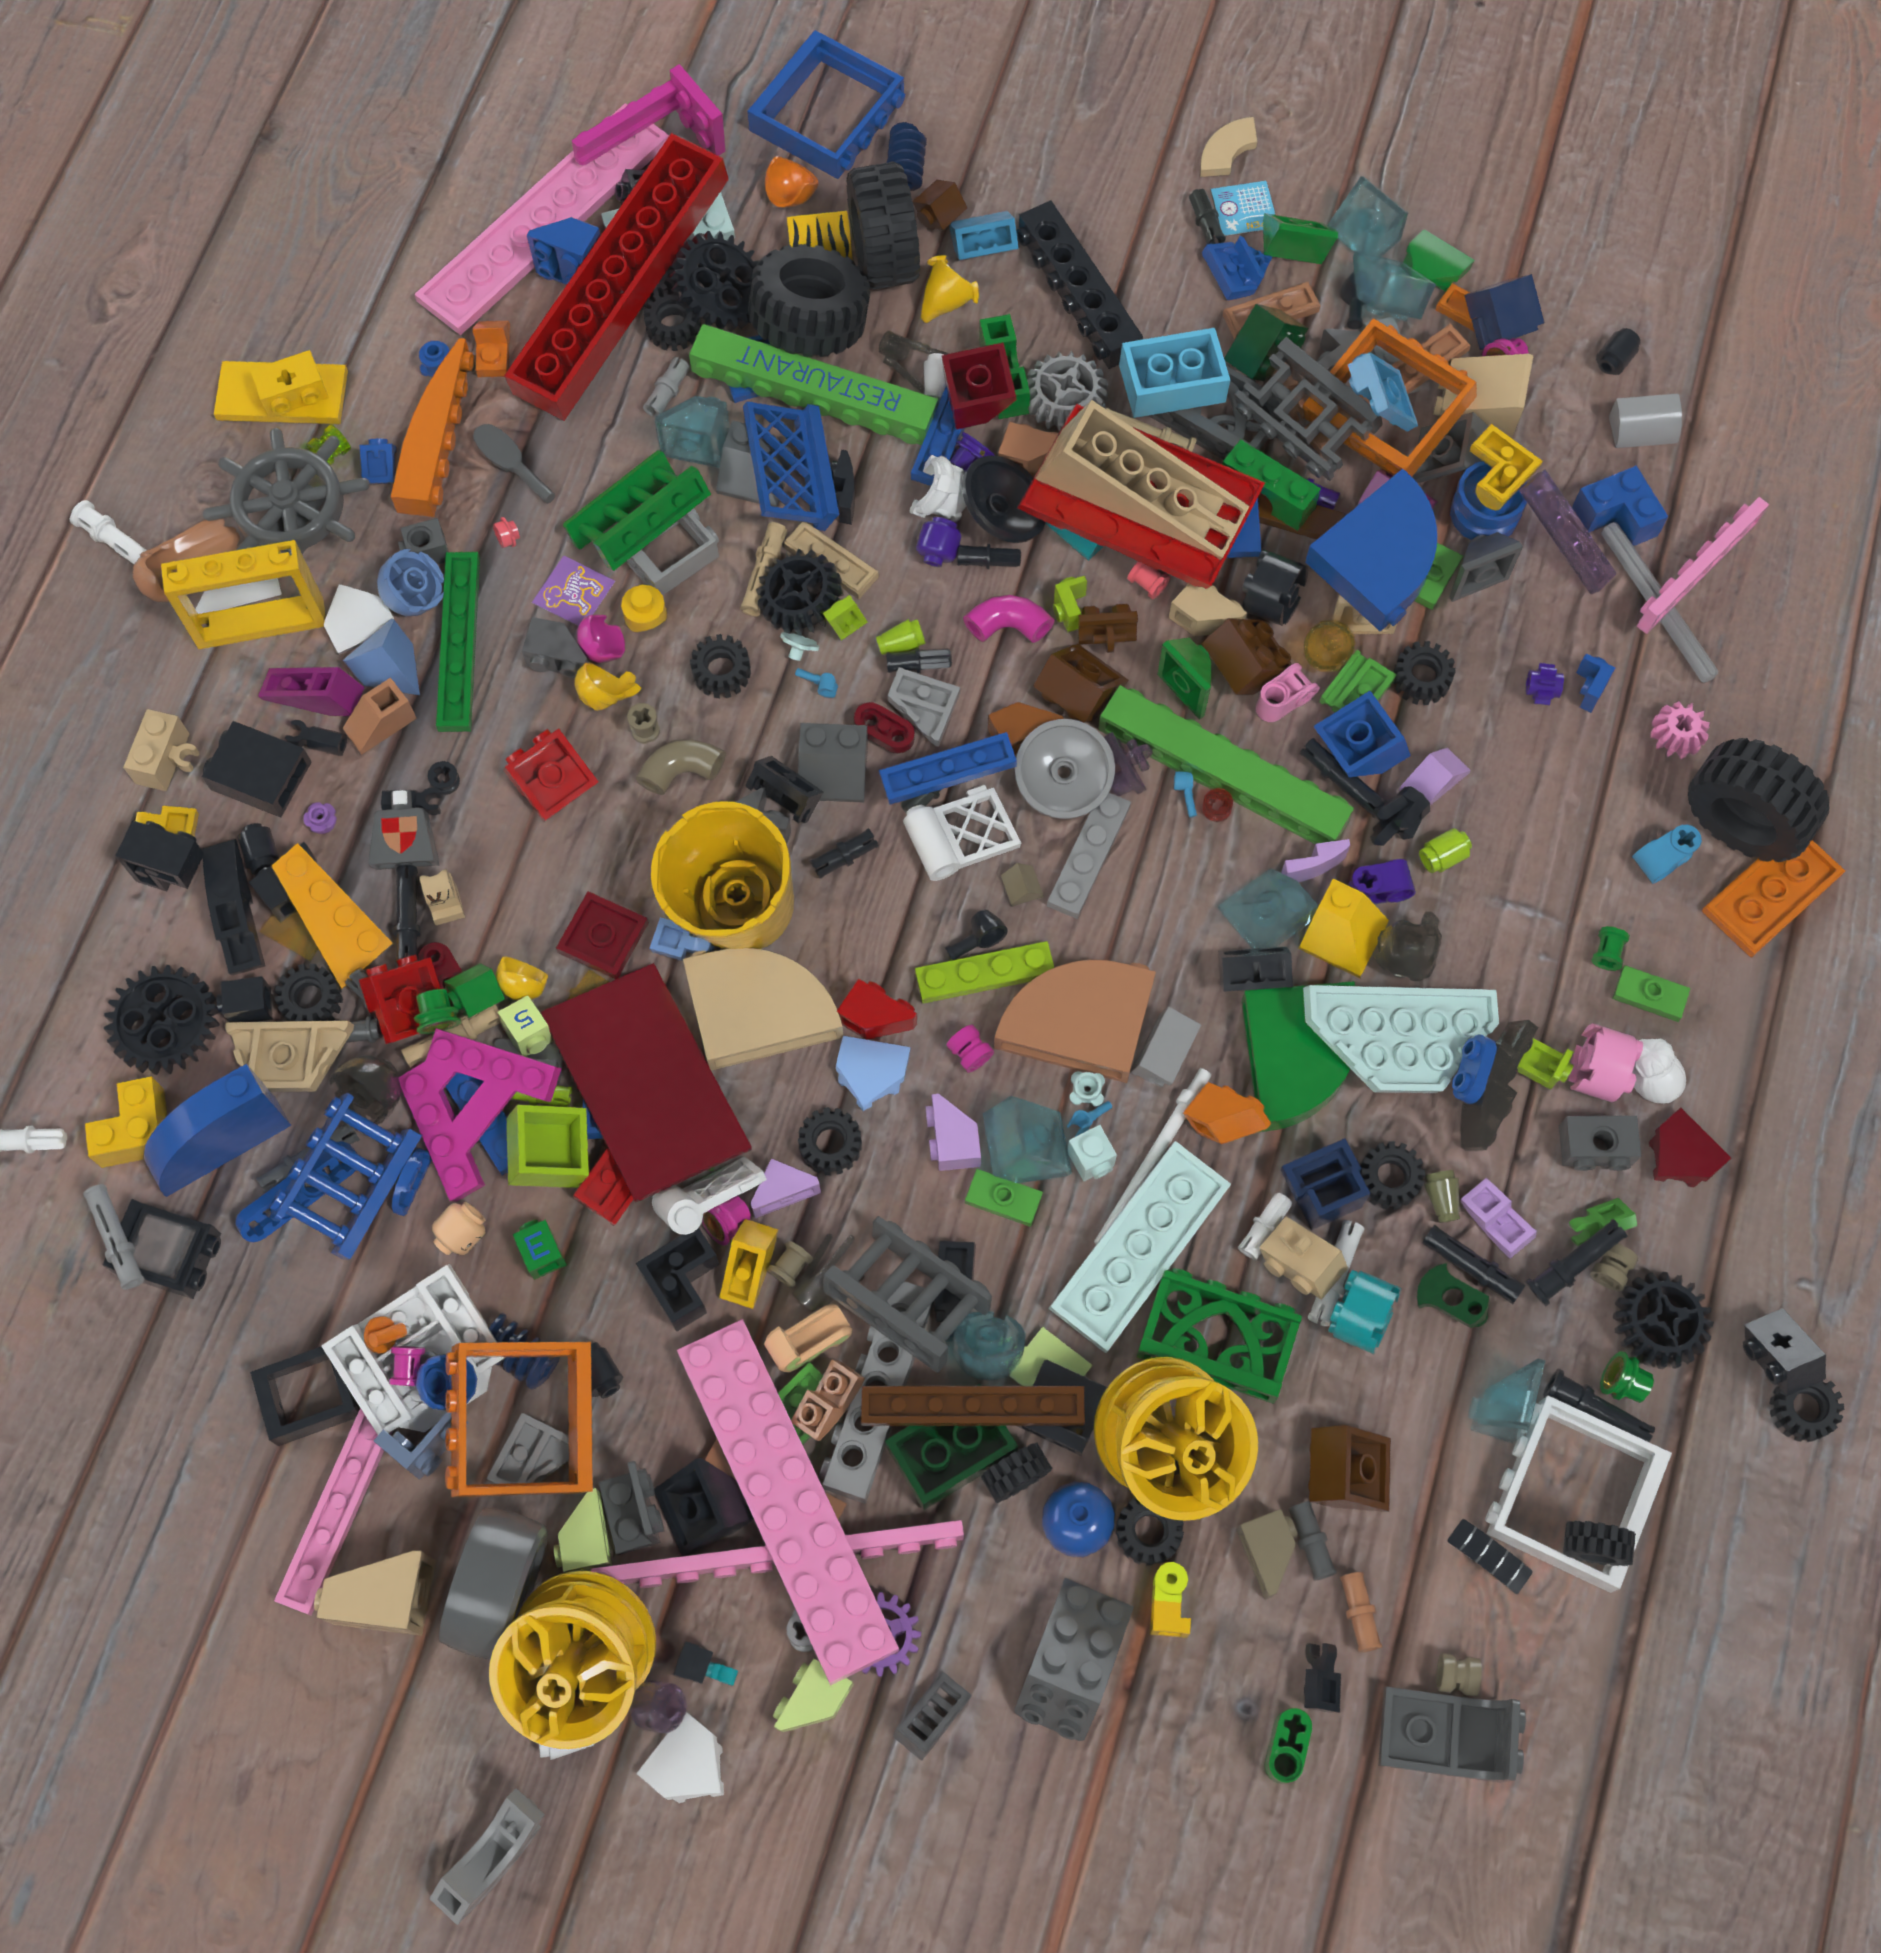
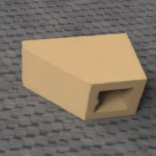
M1188 583L1171 602L1169 619L1193 636L1211 635L1228 618L1246 619L1247 612L1244 611L1237 601L1229 600L1220 594L1214 585L1205 589Z

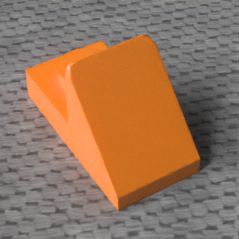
M509 320L478 321L472 329L476 341L477 377H504L509 369L510 322Z

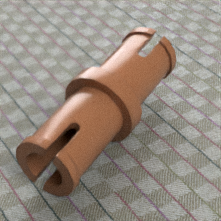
M1355 1572L1341 1576L1340 1581H1342L1349 1608L1345 1612L1347 1619L1352 1620L1358 1652H1369L1382 1648L1373 1616L1377 1612L1375 1605L1370 1604L1364 1581V1573Z

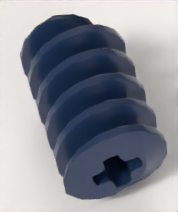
M901 122L894 125L890 130L886 163L896 162L900 164L904 169V174H906L910 191H915L923 184L922 176L924 174L923 166L925 164L924 156L926 155L925 146L927 145V138L913 124Z
M504 1313L500 1314L488 1327L497 1342H526L529 1335L527 1329L518 1335L515 1334L518 1326L516 1321H513L507 1327L503 1326L507 1317ZM536 1337L531 1342H540L541 1339ZM505 1357L496 1365L503 1364V1369L507 1373L515 1372V1378L518 1381L526 1380V1386L533 1390L547 1381L556 1368L560 1357H554L552 1360L549 1357Z

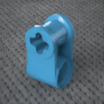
M1680 825L1659 839H1655L1643 846L1632 858L1651 883L1655 884L1692 857L1693 853L1701 845V835L1691 825Z

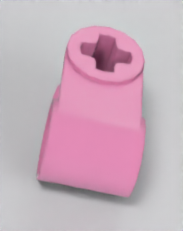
M1299 663L1292 664L1262 687L1256 704V713L1262 720L1276 722L1297 707L1306 704L1318 693L1320 687L1317 683L1310 682L1301 671L1302 666ZM1267 699H1273L1279 704H1272Z

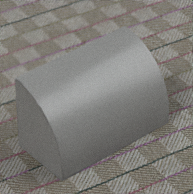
M1679 394L1617 398L1609 414L1615 448L1678 443L1682 426V408Z

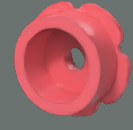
M501 517L500 522L493 524L496 538L502 548L510 545L515 547L516 540L520 538L517 526L513 520L507 522L506 518Z

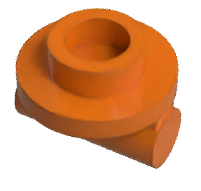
M375 1317L365 1327L364 1342L372 1352L386 1353L395 1345L397 1339L407 1335L406 1326L403 1323L395 1325L388 1317Z

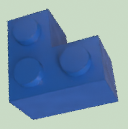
M1637 466L1580 488L1572 506L1573 512L1586 533L1616 522L1633 546L1657 537L1668 518L1667 513Z

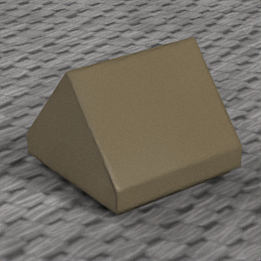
M1016 863L1001 875L1011 907L1043 897L1032 865Z

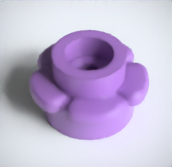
M313 803L308 807V812L304 814V824L310 827L312 832L318 834L328 833L335 827L337 818L334 814L336 811L329 803ZM318 815H323L322 819H317Z

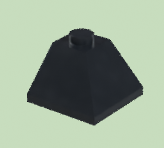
M703 1458L695 1459L654 1488L655 1495L682 1557L737 1532L754 1520L737 1481Z

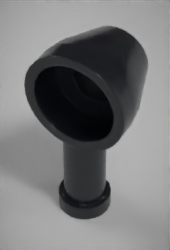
M1360 270L1354 271L1344 281L1341 288V298L1350 305L1347 327L1353 330L1362 327V306L1369 302L1372 294L1370 278L1366 272Z
M989 910L977 912L971 918L973 934L952 946L948 945L945 947L951 960H957L958 957L978 946L980 948H989L1001 942L1008 932L1004 922Z

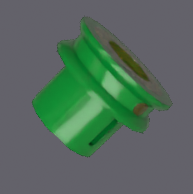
M446 989L426 991L416 997L420 1014L414 1017V1021L419 1023L417 1033H435L436 1028L445 1031L461 1024V1019L456 1016L459 1009L450 1006Z
M1620 1351L1606 1365L1600 1381V1390L1603 1394H1611L1615 1400L1627 1397L1641 1403L1651 1392L1654 1383L1653 1374L1640 1368L1636 1357H1628L1626 1352Z

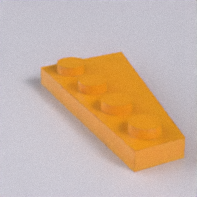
M298 843L272 865L273 871L341 990L346 986V980L350 979L349 976L357 969L364 970L393 944Z

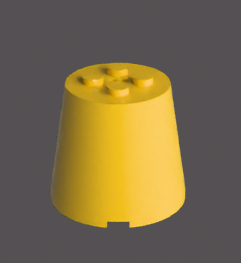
M720 801L707 803L682 814L683 818L675 823L668 832L665 831L652 858V888L662 910L682 929L723 950L763 949L772 944L786 930L794 910L790 854L779 829L759 810L737 802ZM741 895L746 896L744 899H742L741 902H735L736 900H740Z

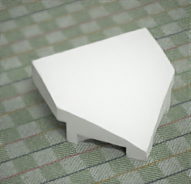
M339 584L323 625L337 653L340 655L360 646L390 619L394 618L380 596Z
M685 1711L636 1774L667 1800L673 1799L678 1803L701 1796L711 1795L715 1797L724 1795V1783L721 1781L720 1755L723 1753L722 1746L717 1743V1737Z

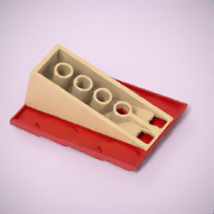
M1091 400L1085 407L1076 404L1072 408L1017 508L1061 530L1067 529L1100 546H1107L1155 570L1160 569L1195 587L1208 589L1214 583L1265 482L1131 427Z

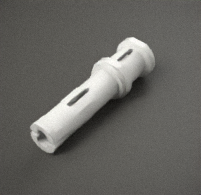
M88 500L81 501L73 508L69 518L70 523L76 527H82L90 533V538L94 541L106 543L131 563L135 564L138 558H140V554L147 551L132 538L116 528L115 522L108 515L103 516L97 512L94 505Z

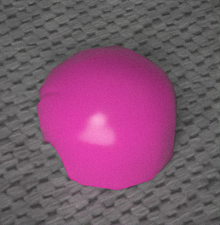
M588 615L583 618L577 629L579 647L589 660L596 663H608L617 660L625 653V640L622 631L617 625L606 624L604 621L607 618L606 615Z

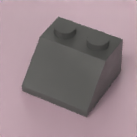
M801 723L798 774L823 791L819 801L864 803L868 753L867 726Z

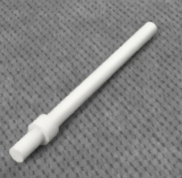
M1200 1068L1189 1087L1183 1089L1176 1100L1178 1105L1096 1237L1095 1244L1099 1242L1164 1155L1186 1119L1183 1112L1212 1076L1207 1070Z

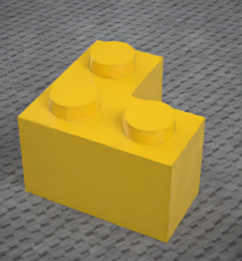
M152 1076L117 1083L119 1117L85 1123L88 1157L101 1168L144 1160V1149L149 1137L167 1117L164 1088Z

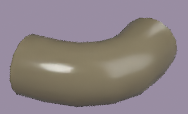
M694 739L672 741L655 750L641 767L636 780L647 790L659 795H664L674 778L682 773H695L712 781L723 766L726 752L712 744Z

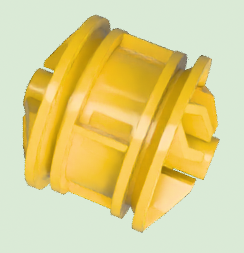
M1156 1357L1138 1362L1124 1370L1110 1383L1097 1407L1094 1421V1439L1100 1460L1108 1472L1118 1482L1129 1488L1142 1505L1162 1517L1186 1521L1211 1516L1232 1503L1246 1487L1252 1476L1258 1455V1434L1252 1414L1239 1396L1226 1386L1214 1381L1205 1371L1191 1362L1173 1357ZM1176 1398V1406L1173 1407L1175 1415H1173L1170 1400ZM1175 1460L1178 1462L1180 1474L1174 1475V1471L1177 1470Z
M567 1572L554 1576L539 1585L524 1602L518 1617L499 1637L491 1655L489 1682L494 1701L503 1717L524 1737L551 1748H582L595 1744L610 1735L624 1720L632 1705L635 1692L646 1680L654 1662L656 1634L647 1608L640 1598L626 1585L610 1576L597 1572ZM569 1623L573 1624V1629L570 1633L568 1629ZM578 1685H579L580 1693L575 1692V1689L577 1688Z

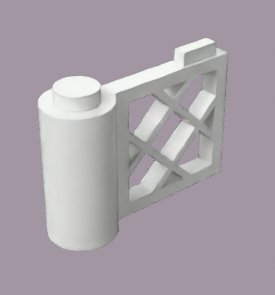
M983 785L968 790L966 792L967 797L935 808L925 807L922 804L916 805L907 811L903 824L930 880L938 881L945 879L960 868L1020 848L1021 841L994 788L987 790L986 786ZM990 800L995 810L992 818L975 812L976 804ZM956 812L966 816L962 829L948 824L944 815ZM970 818L988 825L984 837L966 831ZM992 827L1004 831L1009 841L998 844L987 838ZM965 838L980 844L978 851L964 857L959 847L961 839Z
M744 1156L683 1189L673 1185L654 1194L652 1199L653 1210L676 1233L690 1234L699 1228L702 1223L703 1213L752 1189L767 1179L763 1170Z

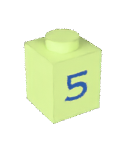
M528 995L498 1011L502 1028L520 1055L526 1057L530 1054H537L553 1042L548 1024Z

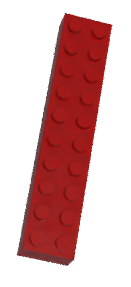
M673 133L670 134L504 375L513 395L563 421L566 420L676 258L675 254L694 232L728 182L729 178L722 157Z

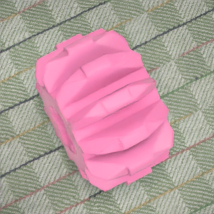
M1678 701L1672 707L1668 705L1662 707L1659 714L1652 720L1654 728L1651 731L1650 738L1658 740L1656 749L1663 747L1668 749L1666 751L1667 757L1676 752L1680 759H1682L1688 753L1691 755L1698 753L1701 746L1708 740L1706 732L1709 729L1710 722L1702 720L1704 711L1697 713L1693 711V703L1684 708L1680 701Z

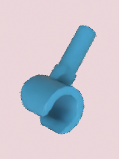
M800 668L796 670V676L819 685L818 694L826 698L835 697L838 685L832 674L823 673L820 676Z
M1176 771L1173 789L1184 791L1189 818L1196 817L1197 813L1192 792L1193 775L1189 772Z
M1107 1101L1088 1113L1083 1110L1076 1111L1068 1122L1067 1128L1071 1125H1078L1080 1127L1075 1137L1088 1131L1096 1118L1112 1109L1111 1102Z

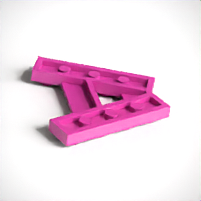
M436 1028L426 1061L397 1079L450 1201L457 1202L485 1186L470 1150L513 1095L519 1092L551 1102L562 1068ZM457 1072L483 1080L482 1085L457 1117H455L444 1092L446 1085Z

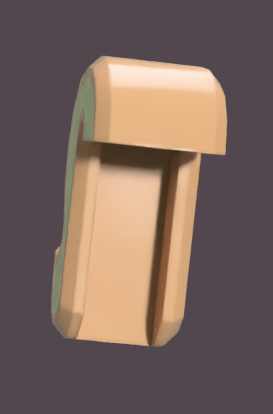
M829 1304L786 1331L778 1326L767 1335L764 1345L779 1371L791 1372L807 1365L830 1347H837L846 1341L852 1334V1328L839 1306Z

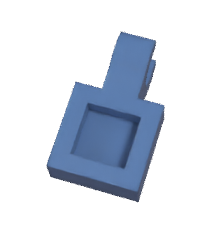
M660 917L649 949L652 953L683 961L687 952L692 954L698 951L713 952L715 947L701 938L693 937L692 933L682 929L672 920Z

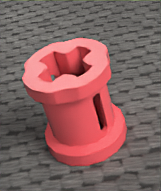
M1137 562L1131 569L1127 579L1131 583L1136 582L1148 592L1149 598L1155 599L1168 585L1170 576L1167 573L1161 574L1158 570Z

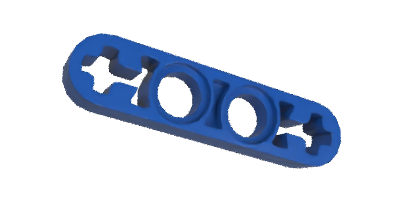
M337 1142L340 1145L358 1154L349 1143ZM324 1151L320 1154L312 1170L337 1184L343 1182L356 1171L345 1163L341 1164L336 1158ZM326 1166L332 1171L330 1174H327L324 1168ZM285 1178L237 1215L235 1225L246 1241H261L293 1218L286 1213L281 1221H274L264 1212L268 1209L272 1213L273 1210L269 1208L272 1199L279 1189L285 1191L291 1178ZM303 1183L293 1201L307 1208L325 1195V1193L314 1187H304ZM255 1220L259 1224L253 1228L249 1223Z

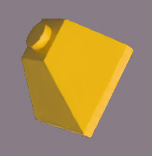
M1332 879L1298 949L1360 979L1389 920L1363 892L1336 879Z

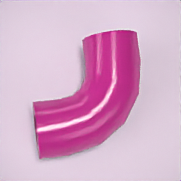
M1014 595L991 597L975 606L963 617L969 631L982 642L986 641L1001 628L1010 627L1017 629L1032 643H1035L1049 632L1055 621L1047 611L1030 599Z

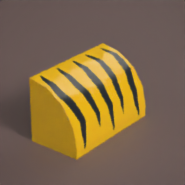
M847 211L787 217L789 245L791 247H797L798 244H807V247H815L817 245L824 247L828 251L833 249L840 252L842 257L852 259Z

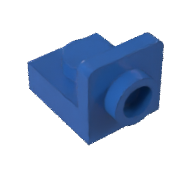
M383 438L369 439V445H360L362 478H367L370 484L394 483L396 475L394 453H397V447L393 444H388V439Z
M1585 654L1576 672L1578 675L1586 678L1579 692L1585 696L1579 708L1592 713L1615 670V667L1609 665L1600 657Z

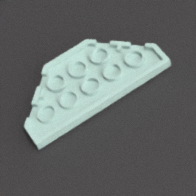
M1309 985L1303 988L1306 1023L1373 1092L1438 1093L1443 1091L1459 1069L1463 1056L1462 1049L1466 1041L1478 1034L1487 1036L1499 1024L1496 990Z

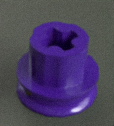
M962 432L963 438L961 441H956L959 449L950 462L966 471L977 459L995 455L975 438Z

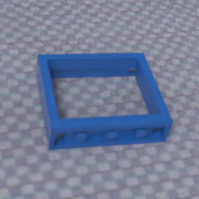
M814 30L747 111L749 131L839 179L845 170L851 169L861 150L868 148L872 137L878 129L885 127L890 114L895 108L898 109L903 104L906 95L904 94V77ZM820 62L882 94L836 153L774 120L776 115Z

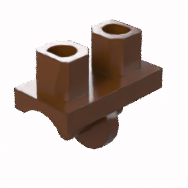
M1116 604L1112 607V613H1100L1099 608L1096 606H1084L1082 614L1079 615L1078 619L1079 644H1105L1106 652L1114 653V643L1137 641V611H1131L1128 604Z

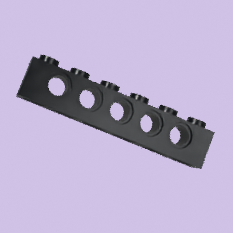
M1052 200L1019 214V228L1016 230L1019 242L1022 246L1028 247L1035 266L1038 269L1042 268L1046 274L1049 287L1052 291L1058 292L1062 298L1065 311L1068 314L1072 313L1077 321L1081 335L1088 337L1092 343L1097 359L1103 360L1108 369L1118 366L1122 343L1143 340V335Z

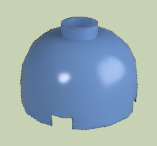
M403 549L389 557L380 568L377 578L378 593L383 603L391 611L403 616H418L430 611L441 601L444 595L441 585L444 582V577L437 563L423 552L417 554L415 552H408L411 549Z

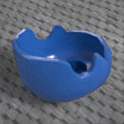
M447 1354L427 1359L417 1372L416 1388L420 1399L432 1409L446 1410V1392L451 1390V1375L446 1373ZM467 1359L466 1404L475 1394L478 1380L474 1366Z

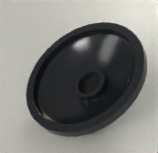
M991 455L977 459L965 471L962 480V493L965 504L977 524L990 535L1006 542L1023 543L1036 537L1046 523L1017 508L1033 480L1030 473L1019 464L1004 457Z

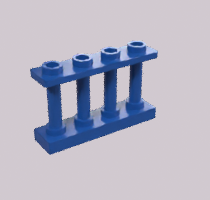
M349 1093L341 1095L340 1098L335 1096L324 1112L328 1119L322 1129L316 1127L306 1143V1146L310 1148L303 1160L298 1158L287 1175V1177L291 1178L290 1183L285 1191L279 1189L269 1205V1208L273 1210L269 1217L270 1219L281 1221L286 1213L331 1238V1243L335 1245L331 1253L343 1260H350L422 1136L412 1129L402 1130L400 1134L397 1132L392 1134L348 1108L354 1099V1096ZM339 1122H345L386 1146L385 1150L389 1153L383 1164L378 1162L375 1165L330 1139ZM322 1151L368 1177L367 1181L371 1182L365 1195L361 1193L356 1195L312 1170ZM305 1182L350 1207V1212L353 1215L347 1226L343 1224L338 1226L293 1201L303 1183Z

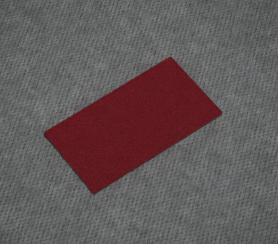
M654 963L540 1012L549 1026L550 1034L635 1203L752 1150L750 1142Z

